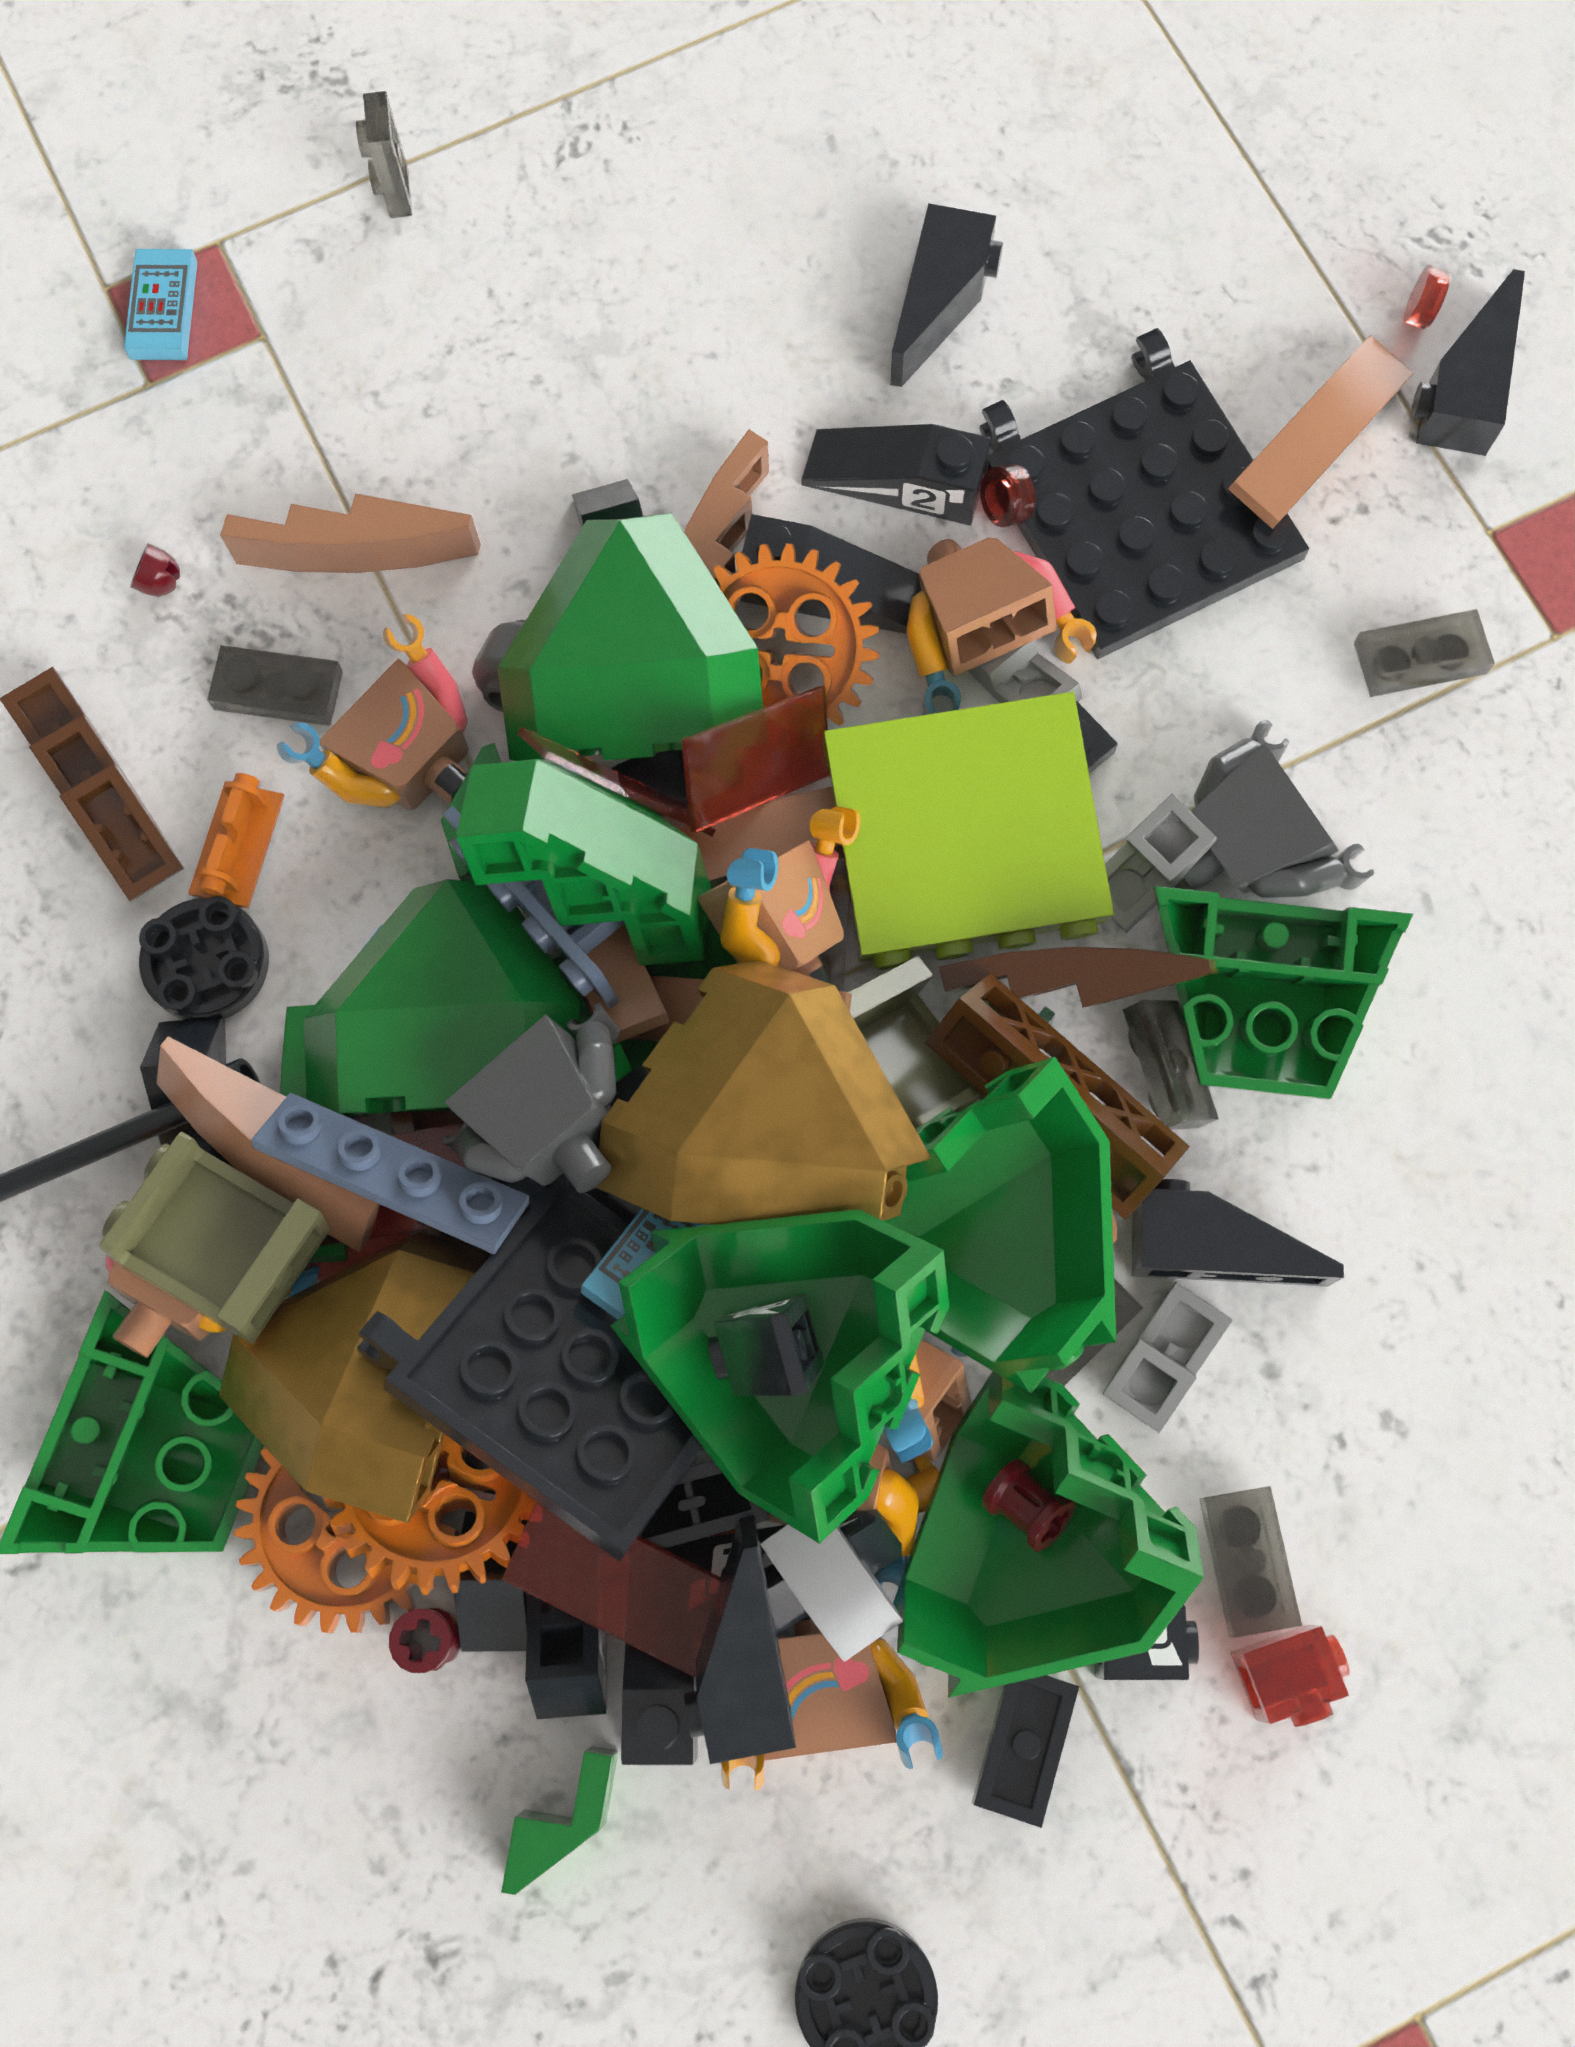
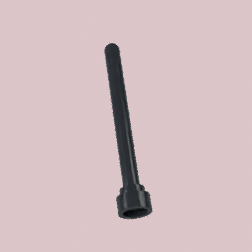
M239 1058L225 1064V1066L260 1083L254 1069L245 1059ZM169 1102L0 1174V1202L184 1125L188 1121L176 1106Z

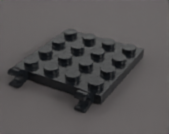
M1158 328L1136 338V343L1141 350L1131 356L1136 370L1145 379L1144 382L1023 439L1019 435L1014 415L1004 400L982 409V414L987 422L980 425L979 429L982 436L991 437L990 448L993 453L988 455L986 473L1035 556L1048 561L1053 566L1075 606L1071 610L1074 619L1087 620L1095 627L1097 633L1096 641L1091 650L1097 660L1304 560L1310 549L1288 513L1272 529L1228 489L1252 463L1253 458L1191 360L1176 367L1174 366L1168 342Z
M561 1175L548 1189L528 1176L514 1183L494 1178V1181L529 1195V1205L520 1216L523 1218L505 1238L497 1252L491 1254L419 1340L405 1332L391 1318L377 1311L359 1331L358 1336L363 1341L357 1346V1351L373 1364L392 1370L385 1378V1391L620 1562L697 1457L703 1446L610 1326L618 1319L580 1293L582 1284L629 1226V1223L587 1193L577 1192L570 1181Z

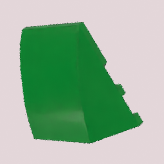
M1154 886V894L1168 953L1215 960L1218 973L1175 984L1198 1084L1201 1086L1331 1099L1364 1027L1362 1023L1378 987L1385 980L1389 971L1387 967L1402 934L1406 932L1413 913L1357 907L1334 910L1219 897L1217 892Z
M104 1290L79 1350L76 1364L26 1484L22 1487L0 1540V1554L223 1552L239 1512V1508L236 1507V1501L244 1499L249 1486V1482L245 1479L246 1473H254L264 1445L219 1396L222 1380L167 1337L162 1336L148 1358L139 1355L115 1340L112 1336L130 1309Z

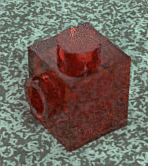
M1304 1625L1230 1652L1257 1721L1273 1724L1290 1717L1294 1727L1304 1726L1333 1715L1334 1712L1330 1703L1349 1696L1343 1681V1677L1350 1674L1346 1656L1337 1638L1333 1634L1326 1636L1322 1626Z

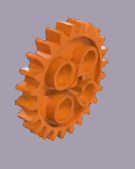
M786 543L780 561H774L772 552L767 544L760 545L757 564H752L750 559L743 552L739 551L735 553L738 572L732 574L721 565H717L713 569L721 584L719 588L736 614L738 602L748 593L758 594L766 601L769 611L767 621L758 629L745 627L749 635L753 638L768 639L776 636L778 628L785 629L786 640L790 642L832 645L835 650L833 656L830 657L791 652L784 656L782 663L775 661L774 651L758 648L759 664L763 674L761 688L766 745L772 747L778 737L779 730H786L792 746H796L800 742L801 727L807 726L810 732L819 739L824 735L821 720L823 717L827 716L839 726L845 722L843 713L838 706L842 701L854 707L861 705L862 700L852 689L854 683L862 685H872L874 678L860 667L862 662L879 659V652L863 647V639L878 633L879 627L861 625L859 619L861 615L872 607V603L868 601L853 604L849 597L858 587V580L855 579L840 586L835 580L839 574L841 564L835 561L823 572L818 570L819 551L812 549L807 554L803 563L796 562V552L793 544ZM815 599L821 601L830 612L831 621L829 627L821 635L813 636L807 634L798 624V610L807 600ZM809 662L820 668L824 675V686L819 694L806 697L795 691L791 683V675L793 669L799 663Z
M445 1434L434 1477L439 1473L441 1467L448 1468L451 1482L440 1480L435 1490L430 1489L428 1497L408 1523L323 1497L327 1507L335 1509L345 1508L329 1522L335 1535L355 1531L343 1546L350 1559L370 1550L364 1566L370 1577L373 1578L387 1565L392 1566L390 1581L393 1589L399 1590L405 1584L410 1574L417 1575L422 1595L429 1594L435 1576H445L452 1594L458 1593L460 1572L470 1570L480 1584L485 1583L486 1570L484 1562L489 1558L494 1559L505 1568L511 1566V1559L506 1544L510 1540L528 1547L531 1543V1536L521 1522L523 1519L543 1521L544 1507L492 1468L477 1470L466 1465L464 1461L469 1452ZM466 1487L478 1491L491 1490L496 1493V1497L492 1501H486L478 1498L476 1494L467 1490ZM458 1508L467 1509L476 1516V1522L473 1527L463 1535L450 1536L441 1532L438 1528L442 1517L450 1510Z
M263 1448L260 1453L271 1468L266 1475L246 1473L245 1479L259 1489L256 1498L236 1501V1507L253 1514L251 1524L234 1530V1536L254 1540L255 1548L245 1553L239 1559L240 1565H261L264 1569L252 1583V1589L261 1592L274 1586L278 1588L271 1602L270 1609L275 1612H282L294 1602L298 1603L294 1615V1624L298 1626H306L316 1612L319 1611L321 1632L333 1633L341 1615H345L351 1633H362L366 1612H371L379 1625L387 1626L390 1624L389 1604L393 1601L406 1611L415 1609L414 1599L409 1589L415 1584L419 1586L417 1575L410 1574L405 1584L399 1590L393 1589L390 1581L392 1568L390 1565H387L373 1578L366 1574L363 1581L357 1586L345 1588L341 1585L336 1575V1567L341 1556L346 1553L343 1546L353 1533L335 1535L329 1522L335 1515L308 1496L268 1449ZM440 1472L433 1477L431 1490H435L440 1480L451 1482L449 1472ZM308 1507L314 1513L316 1521L315 1530L304 1543L292 1545L286 1537V1521L295 1510ZM458 1509L450 1510L446 1514L452 1513ZM441 1519L438 1527L441 1532L450 1536H459V1531L442 1524ZM370 1550L364 1553L366 1558L368 1557ZM434 1582L431 1591L437 1587Z

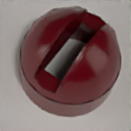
M148 543L140 558L130 588L156 597L167 595L176 589V580L180 578V567L173 556L165 550Z

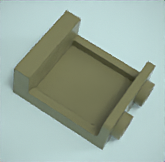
M919 956L848 992L852 994L850 1013L915 1129L949 1107L955 1114L962 1112L971 1104L986 1098L925 1044V1041L938 1026L939 1021L918 996L933 977V974Z
M180 1132L171 1145H162L152 1155L144 1171V1179L146 1180L131 1201L121 1202L111 1212L102 1230L104 1238L99 1248L115 1264L253 1345L331 1229L319 1210L298 1198L294 1203L207 1153L199 1147L194 1138L184 1132Z

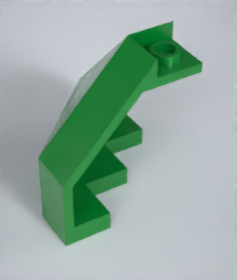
M666 513L614 520H587L497 667L509 760L543 759L569 761L571 757L602 755L603 760L654 757L658 752L689 748L691 754H704L767 742L758 647L673 514Z
M533 759L472 765L456 839L475 885L542 880L560 926L624 921L639 965L704 960L708 916L697 897L711 890V886L698 843L589 763Z
M446 879L416 887L304 1017L306 1099L344 1116H368L395 1112L452 1111L445 1101L545 1014L576 1040V1037L566 1025L573 1018L580 1024V1002L548 953L545 954L522 927L521 923L526 919L518 907L509 913L486 885H475L474 881Z
M1056 1057L1008 1070L985 1085L989 1094L984 1100L975 1102L962 1112L955 1114L949 1107L917 1127L915 1130L931 1159L907 1166L906 1179L908 1187L902 1204L901 1215L885 1220V1222L944 1250L949 1308L938 1333L925 1331L1030 1394L1050 1370H1060L1077 1360L1083 1353L1084 1347L1116 1342L1110 1141Z
M860 1209L650 1231L655 1254L618 1282L625 1314L610 1326L738 1494L820 1544L869 1498L880 1470L870 1465L869 1462L884 1427L897 1430L921 1375L910 1369V1365L925 1330L933 1333H938L949 1308L944 1250ZM805 1294L824 1360V1365L808 1392L794 1396H734L729 1378L718 1380L710 1359L708 1338L717 1335L714 1323L722 1316Z
M992 1371L952 1434L893 1601V1605L903 1618V1622L897 1625V1653L911 1658L924 1666L933 1667L947 1673L948 1698L1148 1652L1204 1578L1197 1528L1177 1506L1165 1512L1140 1485L1147 1474L1109 1434L1100 1436L1097 1439L1074 1415L1080 1403L1062 1384L1046 1377L1042 1379L1030 1394ZM1015 1459H1022L1031 1467V1476L1055 1496H1063L1074 1501L1076 1504L1075 1512L1064 1532L1050 1547L1040 1552L1034 1551L1026 1543L1027 1535L1001 1513L991 1515L982 1506V1499L991 1481L1001 1469Z

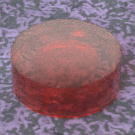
M1427 265L1424 268L1408 300L1403 318L1404 323L1421 329H1425L1433 323L1449 288L1451 277L1448 271L1432 265Z
M1018 464L997 466L986 472L981 484L980 498L983 510L989 520L998 527H1008L1021 524L1025 519L1030 518L1035 507V489L1028 472Z

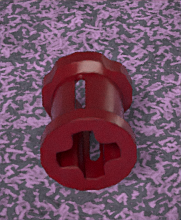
M1015 1459L1001 1469L991 1481L982 1499L983 1508L991 1515L1001 1513L1027 1535L1026 1543L1036 1552L1047 1549L1060 1537L1068 1526L1076 1507L1074 1501L1063 1496H1055L1031 1476V1467L1022 1459Z
M440 1608L413 1609L404 1613L394 1623L389 1634V1650L392 1659L400 1668L411 1673L437 1671L446 1663L453 1661L461 1648L458 1625L455 1623L453 1615ZM429 1622H431L430 1634L440 1637V1646L438 1650L426 1651L422 1658V1646L418 1643H413L412 1636L415 1630L426 1629Z

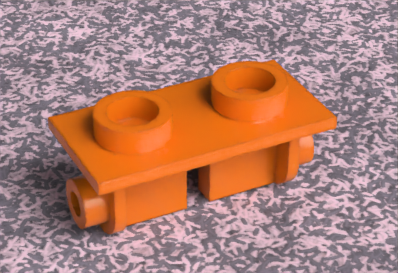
M236 773L233 781L224 782L188 892L190 896L198 898L226 897L234 905L249 909L285 797L283 793L258 788L260 781L256 777L245 773Z

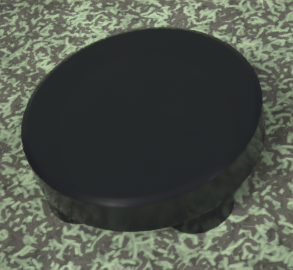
M226 897L197 898L177 904L164 912L159 918L146 922L139 934V943L141 945L139 971L143 985L156 1003L179 1019L199 1020L220 1016L226 1019L244 1009L256 997L266 979L269 966V952L265 937L252 918Z
M858 1918L841 1922L819 1936L808 1949L801 1962L795 1987V2008L798 2023L810 2047H925L933 2037L938 2012L937 1983L929 1959L920 1945L907 1932L894 1924L872 1918Z

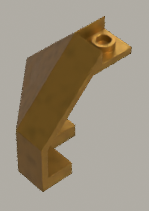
M758 960L711 969L697 989L703 997L702 1001L684 1025L677 1022L672 1023L642 1065L648 1073L629 1102L617 1099L601 1122L599 1150L612 1168L608 1177L596 1188L667 1220L714 1225L860 1209L885 1221L901 1215L902 1204L908 1187L906 1179L907 1166L931 1159L836 986Z
M418 1231L292 1295L281 1302L253 1345L233 1334L219 1396L305 1491L408 1523L430 1493L444 1433L384 1390L385 1378L392 1370L373 1364L357 1351V1346L363 1341L358 1336V1333L370 1318L379 1311L395 1321L413 1338L419 1340L492 1253Z

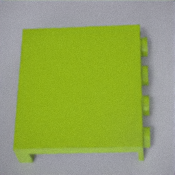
M1074 692L824 731L822 747L826 769H829L835 806L854 809L860 815V828L856 839L850 845H842L859 946L857 953L859 963L873 961L875 970L893 969L911 960V954L936 951L937 960H949L974 954L973 944L998 941L999 950H1011L1036 944L1035 934L1060 931L1061 940L1085 938L1098 934L1097 924H1103L1114 915Z

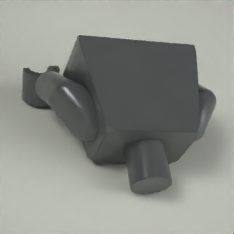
M1260 721L1250 738L1242 739L1210 759L1194 794L1195 808L1191 812L1217 837V840L1184 876L1193 890L1199 889L1224 871L1227 872L1233 883L1243 894L1252 891L1261 898L1308 896L1338 886L1347 890L1355 889L1374 875V869L1361 873L1354 870L1350 865L1349 860L1354 859L1365 850L1360 844H1352L1337 857H1331V855L1339 851L1279 764V760L1284 754L1289 740L1286 738L1279 744H1270L1264 740L1273 725L1270 721Z
M599 1002L593 1006L595 1012L585 1023L579 1024L575 1018L567 1022L566 1026L574 1034L576 1040L545 1014L445 1101L448 1107L464 1121V1124L455 1136L451 1137L445 1134L441 1138V1142L457 1153L469 1170L510 1183L523 1180L528 1176L543 1186L551 1184L564 1173L577 1192L580 1193L594 1189L608 1177L612 1167L596 1147V1144L600 1142L601 1122L611 1109L610 1104L617 1093L613 1044L618 1039L620 1029Z

